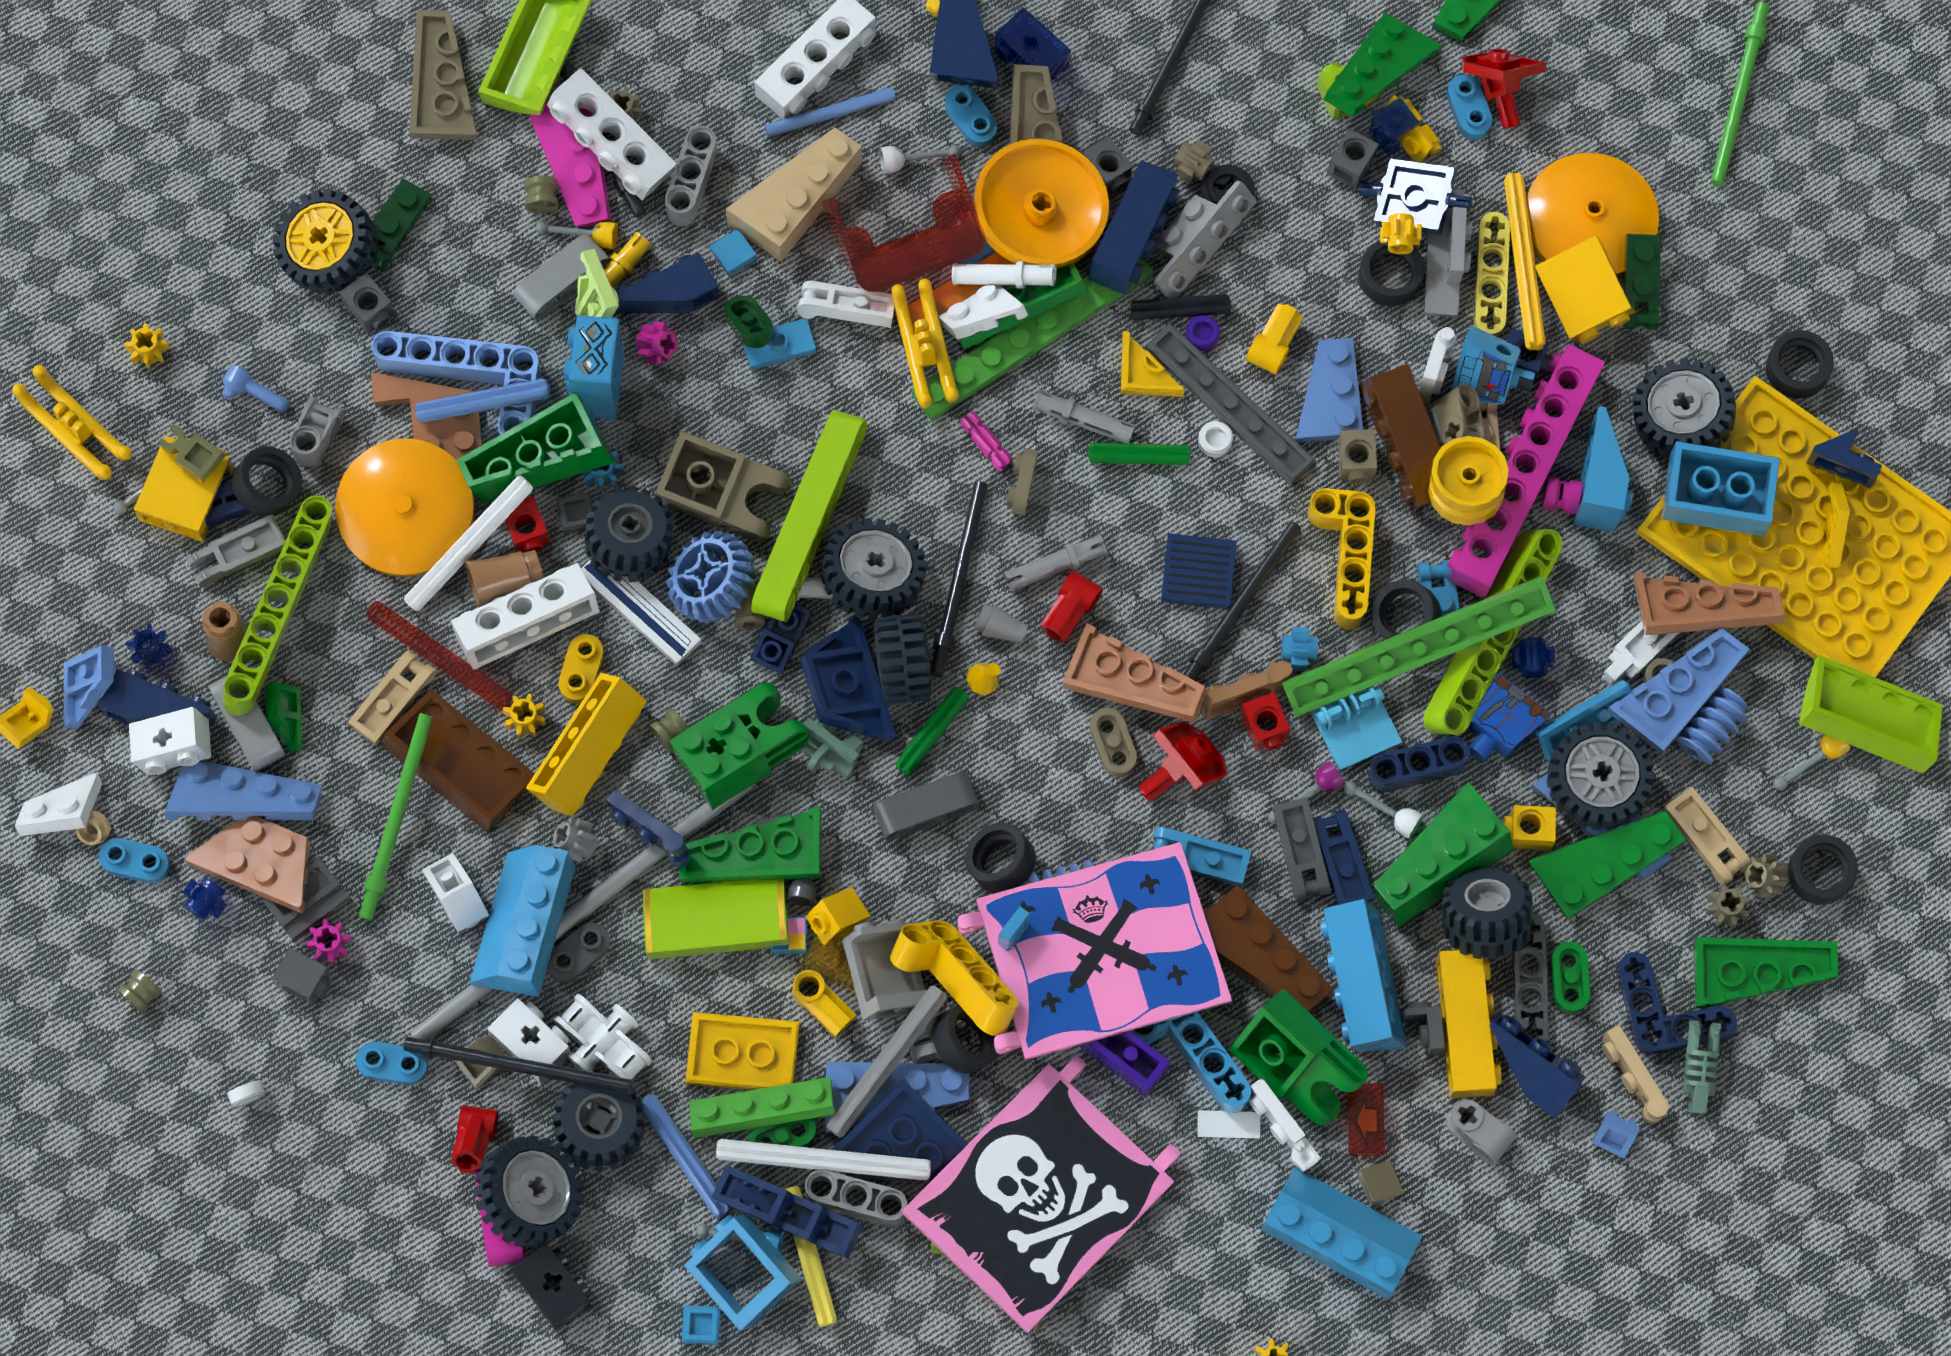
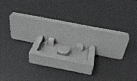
M1237 180L1217 205L1194 195L1156 241L1155 249L1160 254L1171 259L1154 279L1155 285L1166 298L1179 297L1256 204V199L1243 182Z
M1453 189V194L1464 196V191ZM1453 207L1446 215L1441 235L1428 233L1424 314L1427 316L1452 318L1458 316L1460 282L1463 273L1469 272L1471 252H1465V241H1470L1472 235V221L1466 220L1467 208Z

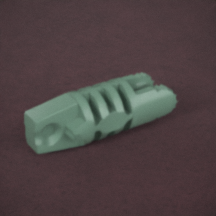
M1690 1020L1683 1093L1688 1094V1112L1706 1114L1708 1096L1715 1095L1721 1023H1711L1708 1032L1707 1050H1698L1701 1032L1699 1021Z

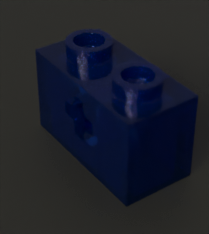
M1024 7L995 33V51L1006 63L1048 66L1051 82L1070 65L1071 49Z

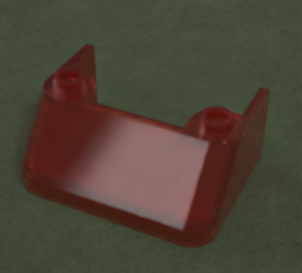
M956 154L941 158L952 190L939 195L933 202L932 213L936 225L874 247L872 239L865 229L857 226L845 228L835 197L821 201L838 249L855 282L862 290L877 292L974 257L983 250L985 235L980 226L978 215Z

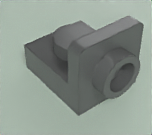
M1430 1002L1410 1004L1409 1008L1404 1009L1402 1013V1023L1423 1022V1025L1418 1026L1420 1046H1426L1427 1056L1442 1055L1445 1049L1440 1006H1431Z

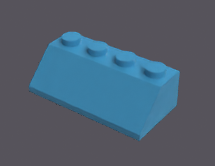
M531 845L507 853L471 976V985L536 997L540 996L576 868L568 850Z
M1365 899L1324 908L1325 919L1321 920V929L1324 939L1326 941L1330 940L1332 954H1328L1327 958L1332 975H1337L1339 988L1334 990L1338 1008L1344 1010L1346 1022L1341 1024L1345 1043L1350 1044L1358 1052L1407 1048L1380 911Z
M1296 1167L1291 1172L1261 1228V1231L1388 1300L1422 1238L1420 1234L1305 1172L1302 1173Z

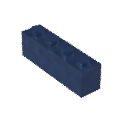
M1143 160L1140 161L1092 260L1088 277L1089 281L1125 295L1131 283L1137 285L1144 269V265L1141 264L1143 257L1150 258L1156 244L1153 236L1155 232L1162 233L1168 219L1165 211L1167 207L1173 209L1179 197L1180 189L1175 188L1178 174Z

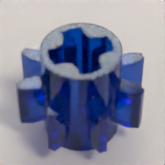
M148 624L145 630L138 631L134 629L135 637L133 641L126 642L128 650L136 651L130 657L133 664L142 661L146 670H150L151 665L157 663L165 665L163 660L164 654L172 652L170 645L163 643L168 637L166 632L162 630L156 634L151 624ZM146 644H149L151 646H154V649L149 651L147 648L143 647Z
M1530 637L1519 641L1520 648H1514V652H1512L1513 669L1521 668L1522 677L1525 678L1544 677L1548 674V668H1553V663H1555L1554 646L1546 647L1544 638Z
M205 876L200 882L191 879L182 891L184 897L187 898L183 906L203 921H205L208 915H212L217 919L227 906L224 903L225 901L221 899L226 891Z

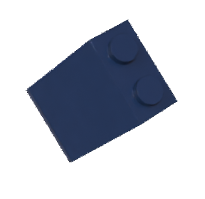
M940 0L930 66L932 80L998 89L999 79L976 0Z

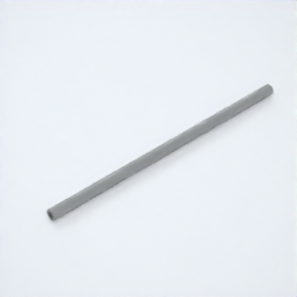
M753 784L714 810L705 802L672 829L678 832L684 841L755 787L756 784ZM655 844L652 847H647L562 914L555 941L668 853ZM475 985L468 986L410 1031V1034L413 1038L423 1040L427 1037H433L493 989Z

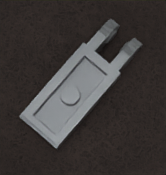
M272 514L210 542V546L191 554L186 561L190 568L206 564L216 557L219 564L199 573L195 577L199 586H206L219 580L223 575L226 577L280 552L286 540Z

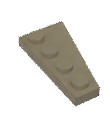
M417 10L409 129L411 139L478 140L450 11Z
M1014 64L1010 144L1028 139H1048L1062 143L1063 138L1057 119L1056 104L1048 66Z

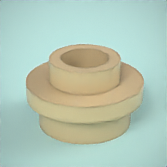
M92 810L86 827L75 829L77 837L83 843L95 845L103 843L109 837L111 826L103 814Z

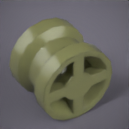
M543 175L527 178L524 181V190L528 193V197L525 199V209L536 214L556 211L559 207V200L555 196V192L558 189L557 179Z
M674 709L666 712L665 718L660 722L654 721L649 725L654 736L669 753L673 752L669 740L688 729L684 720Z
M137 969L132 972L131 980L116 990L142 1014L148 1009V1003L151 999L158 998L162 994V990Z

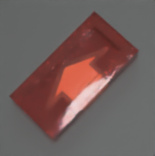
M1364 1083L1357 1091L1347 1093L1348 1156H1384L1385 1154L1384 1083Z

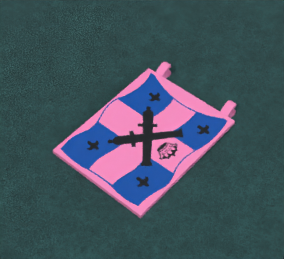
M1181 842L977 898L976 902L979 912L967 913L958 917L957 926L959 932L963 935L983 927L985 928L999 977L1019 1001L1012 1018L1016 1032L1000 1034L994 1039L995 1050L1000 1055L1021 1047L1025 1060L1232 1002ZM1020 906L1030 913V923L1013 948L1007 951L998 944V936Z

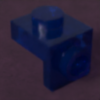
M1398 98L1373 114L1369 135L1374 139V142L1379 144L1378 148H1383L1386 154L1390 156L1400 149L1403 135L1416 128L1419 121L1405 102Z

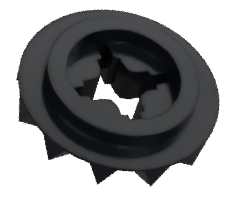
M1220 165L1211 169L1205 175L1201 184V197L1217 205L1223 193L1219 188L1225 189L1230 181H1233L1232 185L1237 180L1243 182L1253 196L1255 194V186L1251 176L1244 169L1235 165Z

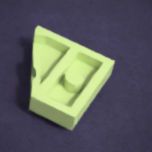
M595 249L582 251L580 259L585 264L587 270L586 275L578 276V296L575 303L576 316L612 318L619 306L617 292L610 286Z

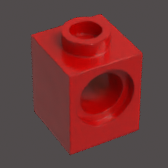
M534 496L525 498L504 521L516 552L521 551L523 553L535 550L538 553L544 549L545 545L550 544L548 532ZM526 523L536 526L528 534L518 531L519 527Z
M1275 692L1242 704L1240 716L1255 751L1263 748L1266 751H1272L1285 744L1284 740L1288 739L1290 727ZM1261 719H1269L1275 724V728L1265 731L1258 726L1257 722Z

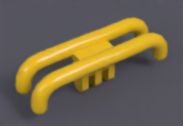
M923 278L919 281L918 288L925 319L914 322L915 333L905 289L902 285L896 284L893 286L892 298L917 401L921 408L928 409L932 405V397L929 393L923 367L937 364L944 396L949 403L958 401L959 391L956 388L934 300L932 283L929 279Z
M36 365L33 368L34 377L58 402L53 408L57 420L34 399L23 384L17 383L13 386L12 392L14 396L39 423L95 476L101 480L110 479L112 476L111 468L106 464H102L82 444L93 435L116 458L124 462L132 458L131 449L128 446H123L51 377L44 366Z

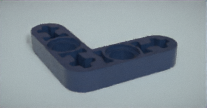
M1630 952L1620 960L1617 966V976L1633 1040L1637 1049L1642 1053L1654 1055L1687 1048L1688 1040L1680 1038L1676 1032V1025L1682 1021H1699L1701 1029L1699 1045L1708 1044L1709 1028H1707L1705 1031L1706 1036H1702L1703 1027L1699 1018H1703V1025L1711 1024L1716 1019V1015H1719L1722 1021H1728L1729 1024L1724 1028V1032L1720 1034V1041L1728 1039L1735 1031L1737 1018L1732 1010L1724 1006L1664 1017L1652 967L1648 958L1639 952ZM1630 961H1634L1635 966L1642 967L1643 970L1638 974L1639 985L1646 982L1647 986H1639L1629 990V986L1633 987L1635 984L1633 973H1626L1625 971ZM1638 994L1648 996L1652 1002L1651 1010L1648 1012L1636 1010L1633 1005V998ZM1653 1016L1656 1017V1020H1652L1649 1024L1652 1034H1659L1660 1036L1655 1042V1046H1651L1649 1040L1643 1041L1642 1037L1647 1033L1646 1022L1638 1024L1637 1020H1647Z

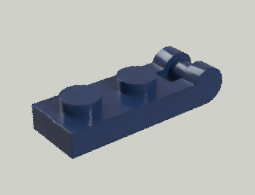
M616 790L606 799L612 811L610 817L616 824L623 829H627L628 826L636 831L638 838L646 845L652 847L655 844L668 853L669 859L674 866L684 867L690 862V851L686 847L683 837L678 832Z
M1345 809L1335 811L1334 815L1322 818L1321 815L1313 817L1324 864L1337 904L1341 905L1365 899L1369 903L1373 902L1375 897ZM1338 829L1341 836L1330 839L1328 831Z

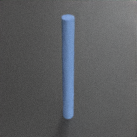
M889 87L764 125L767 137L770 138L896 100L893 87Z

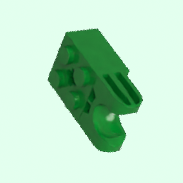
M764 682L757 685L669 740L677 762L712 810L771 774L773 767L796 754L808 744L810 732L800 721L793 719L777 726L764 724L766 719L780 707V692L772 683Z
M1282 989L1258 1011L1228 1049L1259 1079H1263L1280 1099L1285 1096L1317 1125H1329L1340 1112V1100L1331 1090L1328 1082L1340 1091L1348 1093L1360 1089L1368 1079L1366 1066L1285 989Z

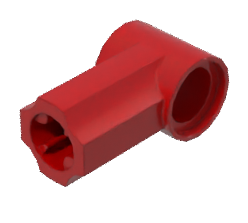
M1073 570L1060 588L1058 599L1044 618L1040 628L1054 640L1066 643L1084 614H1089L1104 588Z
M462 1105L457 1124V1139L451 1157V1164L455 1165L460 1172L472 1174L475 1170L479 1169L484 1161L489 1142H494L499 1118L498 1110Z

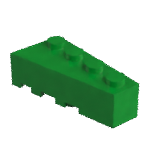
M576 392L456 460L468 487L483 503L496 500L517 476L524 477L535 488L616 463L590 408Z
M1469 781L1373 885L1378 903L1398 928L1442 899L1444 889L1448 887V882L1452 878L1458 879L1460 873L1464 871L1471 872V868L1479 867V869H1486V866L1489 867L1513 851L1510 831Z

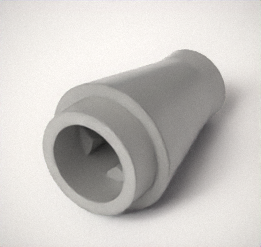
M983 604L974 630L981 632L980 636L1013 641L1021 644L1028 625L1020 622L994 604L992 606Z

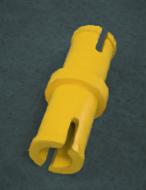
M638 232L633 234V237L618 254L613 253L609 257L610 263L603 269L612 288H615L625 275L630 276L634 272L633 266L652 247L645 237L640 238L641 234Z

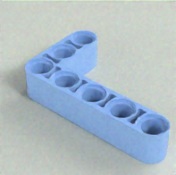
M383 331L377 334L371 343L376 364L380 369L387 372L502 384L503 386L538 380L541 377L538 356L532 348L527 346L394 331ZM387 347L397 349L390 356L381 355V351ZM420 351H428L431 353L429 357L424 360H418L414 358L415 355ZM459 354L464 356V359L456 364L448 361L453 355ZM489 358L498 360V363L493 367L482 365ZM522 362L532 364V367L527 371L516 369ZM537 401L500 408L498 418L499 434L501 435L510 427L517 426L533 417Z

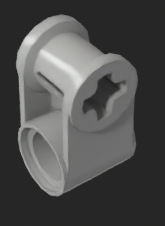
M310 397L307 400L300 419L290 437L293 456L298 464L303 467H314L322 461L333 437L340 429L344 418L343 409L338 407L334 410L318 403V400L314 397ZM310 442L315 444L312 449L307 451L299 449L304 443Z
M1464 1099L1459 1101L1446 1116V1126L1449 1132L1471 1148L1479 1158L1491 1165H1496L1517 1137L1515 1132L1506 1123L1495 1118L1473 1100ZM1464 1112L1470 1116L1465 1125L1459 1121Z

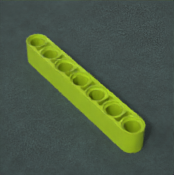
M837 410L831 411L755 590L751 606L753 613L787 622L864 440L867 419Z
M310 496L301 504L225 679L223 705L232 715H245L254 707L329 533L332 506L328 499L323 496ZM317 513L322 515L324 518L320 520H313L308 516L310 514ZM301 542H305L310 544L311 547L308 549H299L295 545ZM291 571L297 573L299 576L293 579H289L284 577L282 574ZM281 601L286 606L278 609L272 607L270 603ZM265 630L271 632L273 636L261 638L257 633ZM254 660L259 662L260 666L248 668L244 663ZM241 690L246 692L247 696L239 699L233 697L231 693Z
M1553 529L1523 531L1517 538L1486 598L1540 576L1546 581L1562 550V539L1558 532ZM1522 625L1456 652L1424 713V725L1430 733L1460 735L1465 732Z

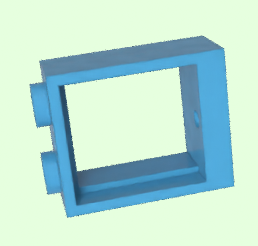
M730 1214L714 1228L717 1232L716 1235L709 1241L707 1239L702 1240L689 1252L692 1258L684 1267L738 1330L743 1331L753 1327L802 1278L747 1214L732 1217ZM735 1233L774 1277L744 1308L705 1265V1262Z

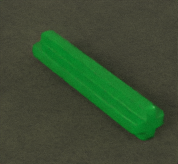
M1091 443L1089 445L1088 458L1091 463L1187 465L1190 461V448L1188 445Z
M953 687L896 761V768L906 776L913 774L966 704L968 695L962 689Z

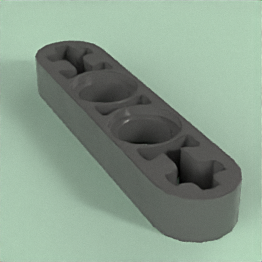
M1532 913V928L1537 929L1538 932H1534L1531 938V947L1520 949L1518 952L1512 950L1514 1019L1522 1025V1030L1526 1032L1529 1026V1017L1540 1014L1541 1018L1536 1017L1534 1019L1533 1028L1534 1032L1541 1035L1537 1037L1546 1041L1549 1033L1546 927L1542 918ZM1529 955L1537 959L1539 962V970L1537 972L1529 974L1522 970L1520 959L1524 956ZM1524 991H1535L1540 997V1005L1536 1008L1524 1006L1521 1002V994ZM1521 1015L1528 1016V1017L1522 1019V1018H1521Z

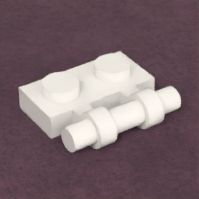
M1449 327L1443 328L1436 334L1419 388L1423 403L1428 405L1432 393L1436 395L1440 393L1449 365L1446 361L1450 359L1456 342L1454 331Z

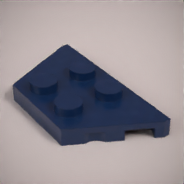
M853 617L840 630L834 631L822 643L813 646L805 652L800 659L815 711L820 723L881 741L892 742L896 737L895 729L887 704L882 697L881 685L860 618Z

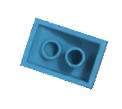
M1599 406L1588 433L1580 480L1582 481V490L1573 525L1614 532L1618 522L1625 521L1626 513L1631 507L1633 491L1628 490L1629 475L1606 407Z

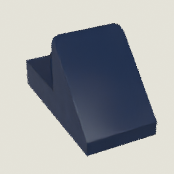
M1858 429L1815 445L1806 464L1868 488L1872 487L1882 467L1881 464L1876 463L1868 455L1850 453Z

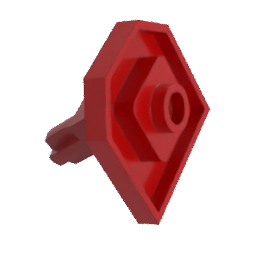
M1490 49L1489 52L1462 57L1461 67L1464 73L1481 77L1487 100L1495 99L1502 127L1508 129L1520 124L1513 93L1520 91L1521 78L1545 73L1546 62L1510 54L1509 50Z
M1185 721L1161 728L1153 737L1168 756L1161 762L1163 767L1139 786V790L1149 802H1152L1173 784L1178 783L1180 785L1186 779L1195 790L1221 781L1227 775L1224 757L1203 731Z

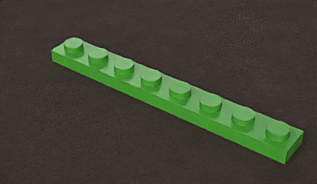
M1144 259L1141 262L1144 265L1140 280L1137 285L1131 283L1127 293L1153 277V270ZM1089 275L1082 280L1087 292L1079 295L1075 300L1059 304L1041 316L1031 317L1017 324L1011 330L1002 331L953 363L951 368L956 388L959 391L957 402L949 403L946 400L939 373L927 380L929 393L932 397V405L928 409H921L932 422L1125 294L1089 281ZM914 389L912 390V397L918 403Z
M1540 576L1282 682L1293 712L1298 717L1556 611L1546 583L1543 577Z

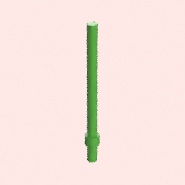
M1758 2L1756 4L1752 23L1746 29L1744 40L1747 43L1710 181L1711 184L1716 186L1724 185L1759 46L1765 40L1767 32L1765 23L1770 7L1765 2Z
M419 713L371 875H367L364 889L367 890L359 913L361 918L373 920L380 893L384 894L388 882L385 880V876L430 730L432 716Z

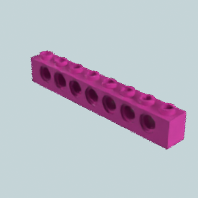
M1570 344L1567 345L1563 355L1556 352L1547 370L1553 373L1549 382L1541 381L1533 397L1538 400L1535 409L1527 408L1519 424L1520 427L1524 428L1520 438L1513 436L1505 451V454L1510 456L1507 462L1509 471L1504 493L1513 494L1517 501L1511 502L1503 498V502L1494 516L1483 523L1467 525L1461 537L1467 541L1462 551L1455 548L1447 564V567L1452 569L1448 578L1449 582L1479 597L1486 598L1605 361ZM1559 382H1568L1574 389H1565ZM1545 410H1555L1560 417H1551ZM1531 437L1541 438L1545 445L1535 444ZM1525 465L1531 470V473H1522L1516 466ZM1496 521L1503 529H1492L1487 522ZM1481 549L1485 551L1488 558L1477 557L1473 550Z

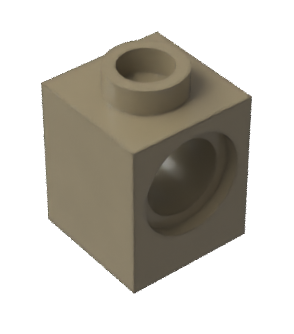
M1375 429L1341 430L1337 442L1340 480H1348L1351 484H1364L1369 480H1374L1377 471ZM1359 453L1365 457L1366 461L1355 463L1350 459L1349 455Z

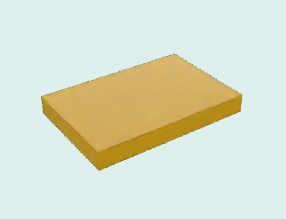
M693 1012L685 1083L687 1085L741 1090H756L794 1083L800 1022Z

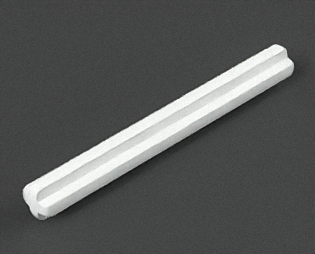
M517 476L404 597L405 602L415 611H420L532 492V485L524 477Z

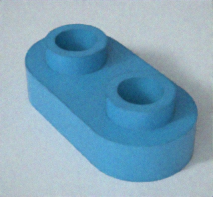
M1462 74L1454 77L1448 86L1447 99L1460 133L1468 139H1482L1489 133L1492 125V114L1479 81L1471 75ZM1462 86L1468 87L1470 92L1463 93L1459 88ZM1478 116L1481 122H1473L1470 117Z
M964 85L951 88L945 97V110L950 119L970 145L974 147L990 145L995 140L997 134V123L992 114L972 88ZM963 97L968 101L965 104H959L956 102V99ZM978 123H982L986 126V128L983 130H978L974 126Z
M113 838L106 841L99 850V862L104 870L111 875L145 883H158L165 879L170 871L168 856L161 848L122 838ZM115 850L122 851V856L118 860L110 859L111 853ZM155 858L156 864L153 867L147 868L144 866L147 859Z
M369 1042L363 1045L356 1055L358 1070L364 1077L371 1080L415 1085L421 1082L428 1072V1062L426 1058H423L422 1054L404 1051L403 1046ZM372 1054L380 1056L379 1062L375 1065L367 1063L368 1057ZM408 1059L415 1061V1066L411 1070L403 1069V1063Z

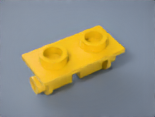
M1393 95L1379 116L1413 161L1422 163L1429 153L1431 156H1434L1441 151V140L1427 124L1419 127L1418 123L1423 118L1409 99L1405 100L1403 96L1397 98Z

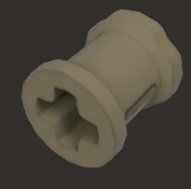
M749 587L747 589L750 598L743 597L740 601L742 609L735 608L737 620H735L734 624L738 630L756 629L766 623L764 616L751 611L752 600L757 587Z

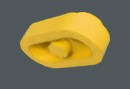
M579 635L569 644L558 685L562 697L570 703H581L598 678L604 658V651L600 640L593 635ZM584 646H589L592 649L588 655H582L579 651ZM572 679H581L582 684L579 687L574 688L569 685Z

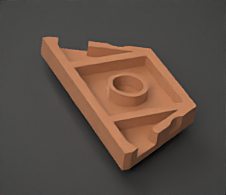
M251 816L247 820L235 821L185 858L188 866L299 913L303 914L305 911L306 903L303 898L304 885L308 881L306 863L310 856V842L303 835L257 816Z

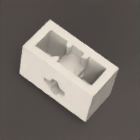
M194 707L129 724L131 762L147 775L163 774L167 769L178 766H193L200 760L211 758L209 720Z
M517 998L487 1028L490 1036L512 1057L560 1066L570 1053L569 1046L567 1045L570 1039L557 1026L550 1029L541 1020L544 1014L530 1001L525 1005ZM527 1033L532 1036L537 1034L539 1042L537 1044H534L532 1041L527 1043L525 1035ZM532 1075L540 1084L547 1079Z

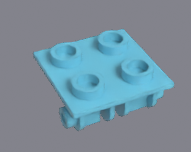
M1373 685L1310 711L1339 771L1402 743L1381 701L1384 699V695L1379 686L1374 687Z

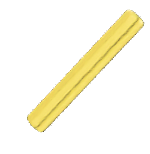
M793 1186L785 1189L790 1193L803 1198L801 1190L798 1186ZM793 1235L818 1325L820 1327L832 1325L837 1322V1317L817 1246Z

